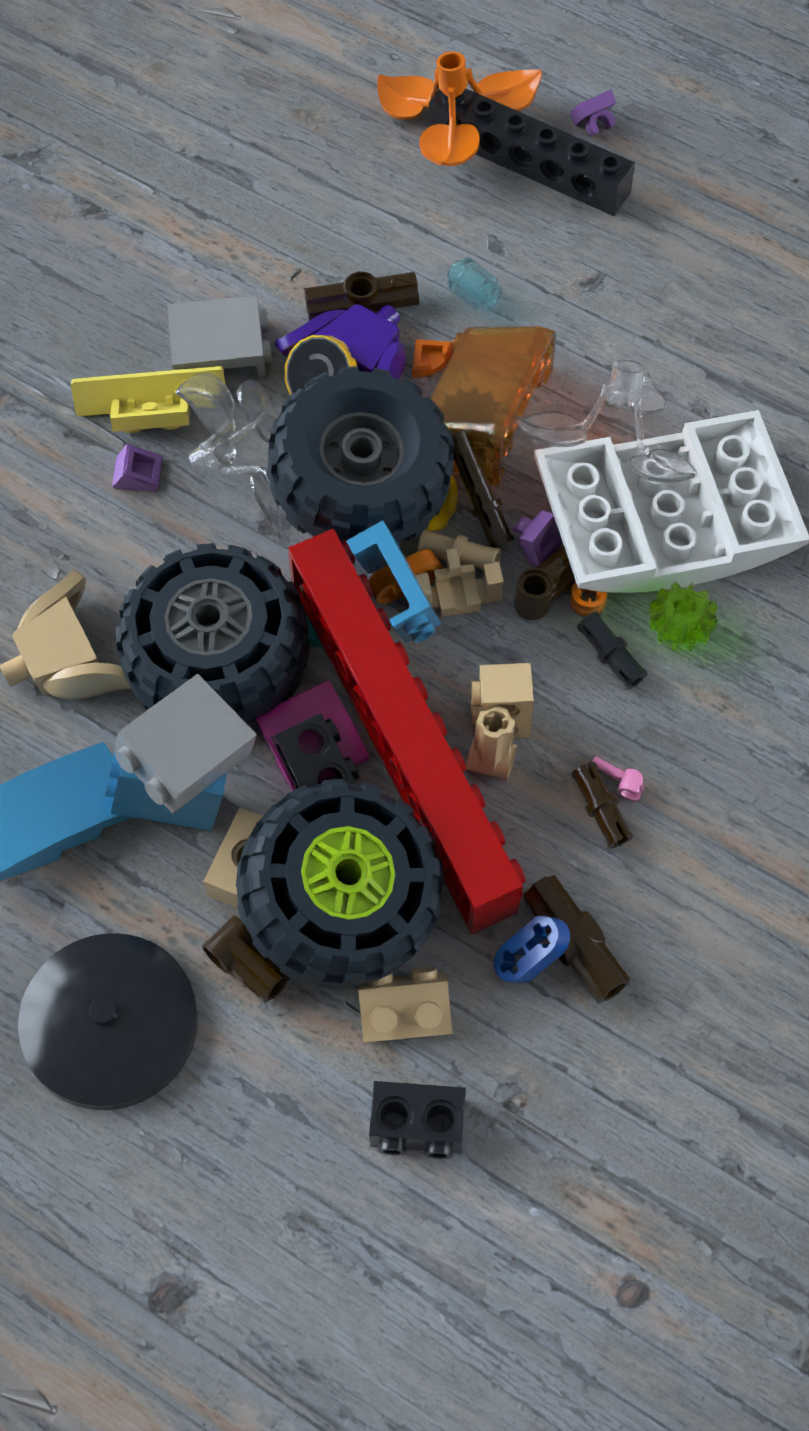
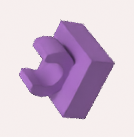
M612 90L577 105L570 112L574 125L576 126L586 121L585 129L591 137L599 132L596 119L603 121L606 130L612 128L615 125V118L608 110L617 103Z
M543 510L533 521L525 517L520 518L512 528L513 532L521 534L520 540L517 543L524 549L528 563L536 567L553 555L563 543L554 514Z

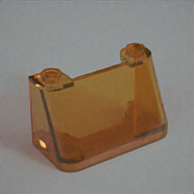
M542 326L467 327L464 333L458 332L452 345L453 355L431 399L443 413V423L446 424L447 430H451L452 435L468 429L469 437L490 485L499 487L506 468L502 467V457L505 458L507 452H511L513 448L514 433L536 387H541L542 383L547 384L552 374L556 344L555 330ZM454 462V463H453V472L459 474L458 469H457V467H456V465H455V462Z

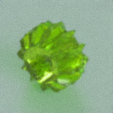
M676 581L671 585L670 591L661 588L657 592L656 600H653L649 606L648 613L651 616L649 620L650 631L658 632V643L667 640L672 641L671 647L673 651L679 647V644H685L691 652L695 648L696 642L705 645L710 638V632L716 630L718 623L717 616H715L717 612L716 602L708 600V589L700 592L694 591L693 581L687 588H681Z

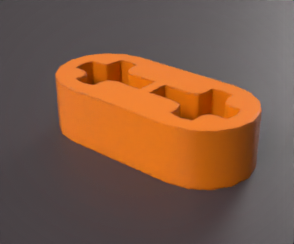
M424 549L405 557L415 575L428 573L430 584L434 582V570L444 569L434 551L430 549ZM389 566L376 571L368 580L373 596L379 604H387L405 596Z

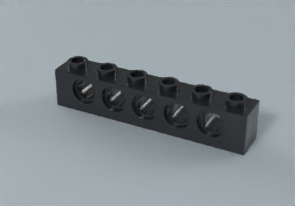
M465 88L463 94L455 97L456 125L472 124L479 132L480 145L475 155L612 216L616 215L630 195L635 162ZM440 89L429 102V127L436 124L449 125L448 96Z

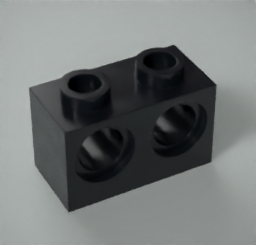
M322 713L270 737L295 789L304 785L306 787L318 785V775L324 768L332 770L336 774L337 779H344V782L349 784H356L355 781L360 779L352 759L349 756L343 758L336 744L341 741V737L331 718L325 720ZM303 731L313 732L319 740L318 749L314 754H307L299 747L298 740Z
M374 1081L369 1130L370 1146L378 1147L379 1153L393 1156L405 1155L406 1150L424 1151L426 1157L434 1159L452 1158V1153L462 1154L466 1088ZM393 1111L401 1112L407 1117V1122L399 1129H390L382 1123L384 1116ZM436 1115H445L452 1120L453 1126L446 1132L438 1133L430 1129L428 1122Z

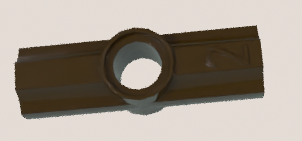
M358 271L349 275L345 282L304 288L309 321L327 311L348 310L353 305H362L374 313H377L384 305L392 306L394 309L419 305L418 283L414 272L375 278L371 273Z
M555 875L543 877L524 893L523 899L535 917H555L567 924L570 931V942L566 951L558 959L567 967L571 965L598 1004L612 999L629 985L630 978L606 947L605 937L595 919L587 911H580ZM546 928L545 930L547 932L548 939V936L552 932V930Z

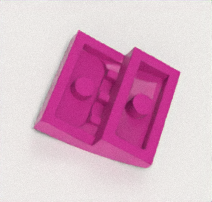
M329 680L279 704L266 715L255 718L257 726L275 755L276 764L292 791L296 789L270 737L317 714L322 713L325 720L331 718L341 737V741L336 744L343 758L349 756L355 766L369 760L366 748ZM303 731L300 734L298 740L300 749L307 754H314L319 746L317 736L311 731ZM324 768L319 773L317 782L321 784L324 780H330L335 777L336 774L332 770Z

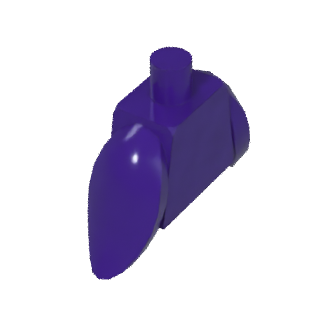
M353 305L348 310L327 311L276 340L274 343L282 355L288 357L290 351L302 339L311 335L333 336L348 346L349 349L347 350L351 353L352 358H355L358 371L373 372L374 367L390 371L391 377L399 381L406 363L404 345L399 342L400 330L397 327V324L400 322V315L389 305H384L377 313L370 311L362 305Z

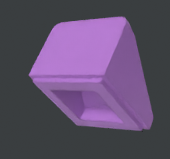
M127 443L117 456L112 487L122 490L156 491L159 486L163 456Z

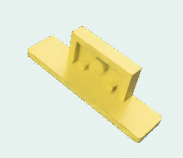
M222 366L78 378L71 381L76 415L111 414L112 432L137 433L143 429L151 428L177 429L181 426L189 425L190 407L225 404L227 402L225 375Z

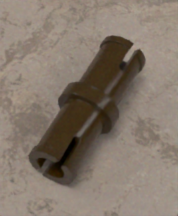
M589 762L587 764L588 769L583 764L573 770L571 776L575 779L587 803L585 810L588 816L595 818L608 848L613 849L617 846L616 842L621 846L633 838V834L617 807L619 800L616 794L609 792L597 769V764Z

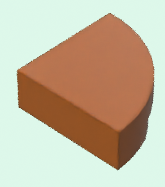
M416 339L412 378L426 377L444 368L452 356L453 342Z

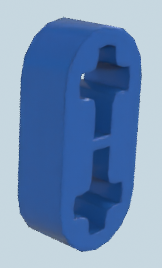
M537 916L496 952L494 958L496 974L501 980L511 983L524 984L533 980L568 948L570 931L567 924L561 919L550 916ZM546 928L552 930V932L548 936V940L550 942L549 945L540 944L547 937V934L545 932ZM515 955L523 956L517 962L518 971H513L512 969L516 964Z

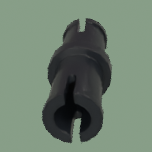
M597 611L587 615L577 625L578 631L586 637L598 652V660L602 664L609 665L624 683L627 690L634 688L644 680L643 678L648 674L647 671L639 665L626 649V641L622 637L615 636L600 618Z

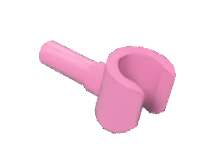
M597 756L594 757L592 762L597 764V769L620 782L617 793L621 797L633 802H637L640 799L644 785L642 774L638 770L626 769L623 771Z

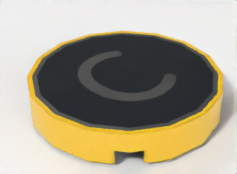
M311 335L300 340L290 351L285 364V382L289 394L295 393L298 389L305 390L306 382L325 372L329 376H334L338 374V370H341V368L357 366L355 358H352L351 353L347 350L349 349L348 346L333 336Z

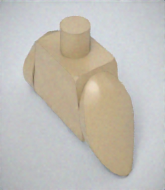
M73 569L63 580L41 595L23 614L18 629L12 635L21 655L0 664V669L10 687L32 677L42 695L50 694L53 697L71 700L90 698L117 690L131 689L121 666L99 662L74 612L81 600L86 584V578L76 569Z

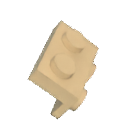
M418 967L410 970L411 975L393 977V973L378 981L358 987L363 1043L453 1034L446 972H437L436 967Z

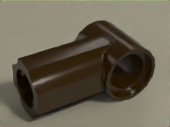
M564 546L537 568H529L519 575L514 606L516 612L521 617L529 620H537L544 617L549 612L550 604L575 583L576 580Z
M233 915L202 945V949L219 969L226 974L233 973L261 1001L266 1003L281 993L291 977L280 972L281 969L269 958L266 957L264 959L252 944L253 939L246 926L242 924L240 918Z

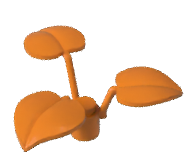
M449 51L437 58L434 82L421 76L390 77L379 74L377 91L380 104L389 116L400 120H412L418 118L423 113L424 107L429 108V102L440 88L448 96L449 125L436 124L428 127L420 136L419 148L421 154L427 160L437 165L456 166L470 160L476 154L480 145L479 132L472 124L456 125L455 97L463 94L464 89L467 87V81L475 93L514 110L521 111L527 108L534 100L542 78V71L540 69L499 72L486 76L477 84L472 76V69H466L465 57L459 52Z

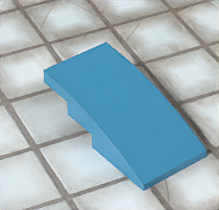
M105 742L55 759L0 785V881L58 861L63 850L98 839L103 828L134 818L111 813L114 797H108L105 794L113 756Z

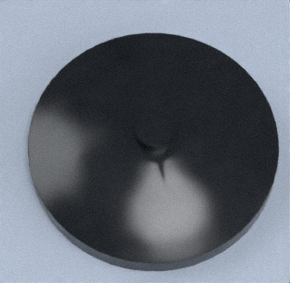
M120 933L85 937L53 954L37 970L27 986L18 1016L20 1046L28 1066L47 1090L63 1101L93 1110H113L133 1106L164 1089L187 1062L193 1049L198 1029L196 998L190 981L180 964L167 951L155 943L141 937Z

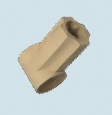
M493 706L487 711H480L476 722L475 736L467 759L466 770L505 781L508 780L517 751V745L512 744L515 720L510 717L508 709Z

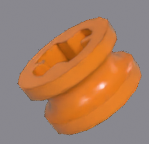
M575 581L571 591V607L577 614L584 617L596 611L600 614L605 608L608 592L578 588ZM586 591L587 595H589V591L595 593L596 600L593 602L591 598H589L588 602L582 600V592Z

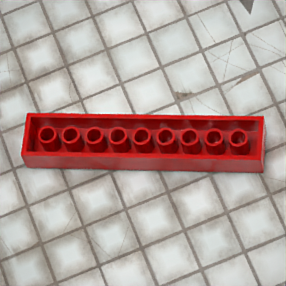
M331 529L288 547L291 581L300 595L304 611L400 798L414 809L412 815L421 826H427L436 841L434 848L439 862H443L444 883L470 934H475L518 914L520 899L523 896V883L526 882L523 870L515 858L509 860L502 846L506 843L501 828L496 821L489 822L483 811L486 804L479 787L476 784L469 785L463 773L466 771L463 757L456 747L450 749L444 738L447 735L445 724L437 711L431 713L425 702V700H428L426 688L419 676L413 678L409 672L407 665L410 663L406 650L400 641L394 643L388 632L391 631V625L387 614L382 607L375 608L371 597H373L371 585L365 574H357L353 566L355 564V557L347 541L340 542L335 530Z

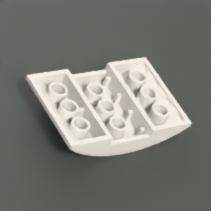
M759 410L684 424L682 433L613 445L611 438L605 437L534 450V458L578 588L609 593H636L686 587L755 568L809 544V534Z

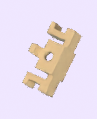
M457 548L446 550L447 568L434 570L435 586H430L428 573L415 575L434 611L440 610L441 617L481 611L482 603L503 600L501 586L504 585L500 563L483 564V578L476 579L474 564L460 565Z

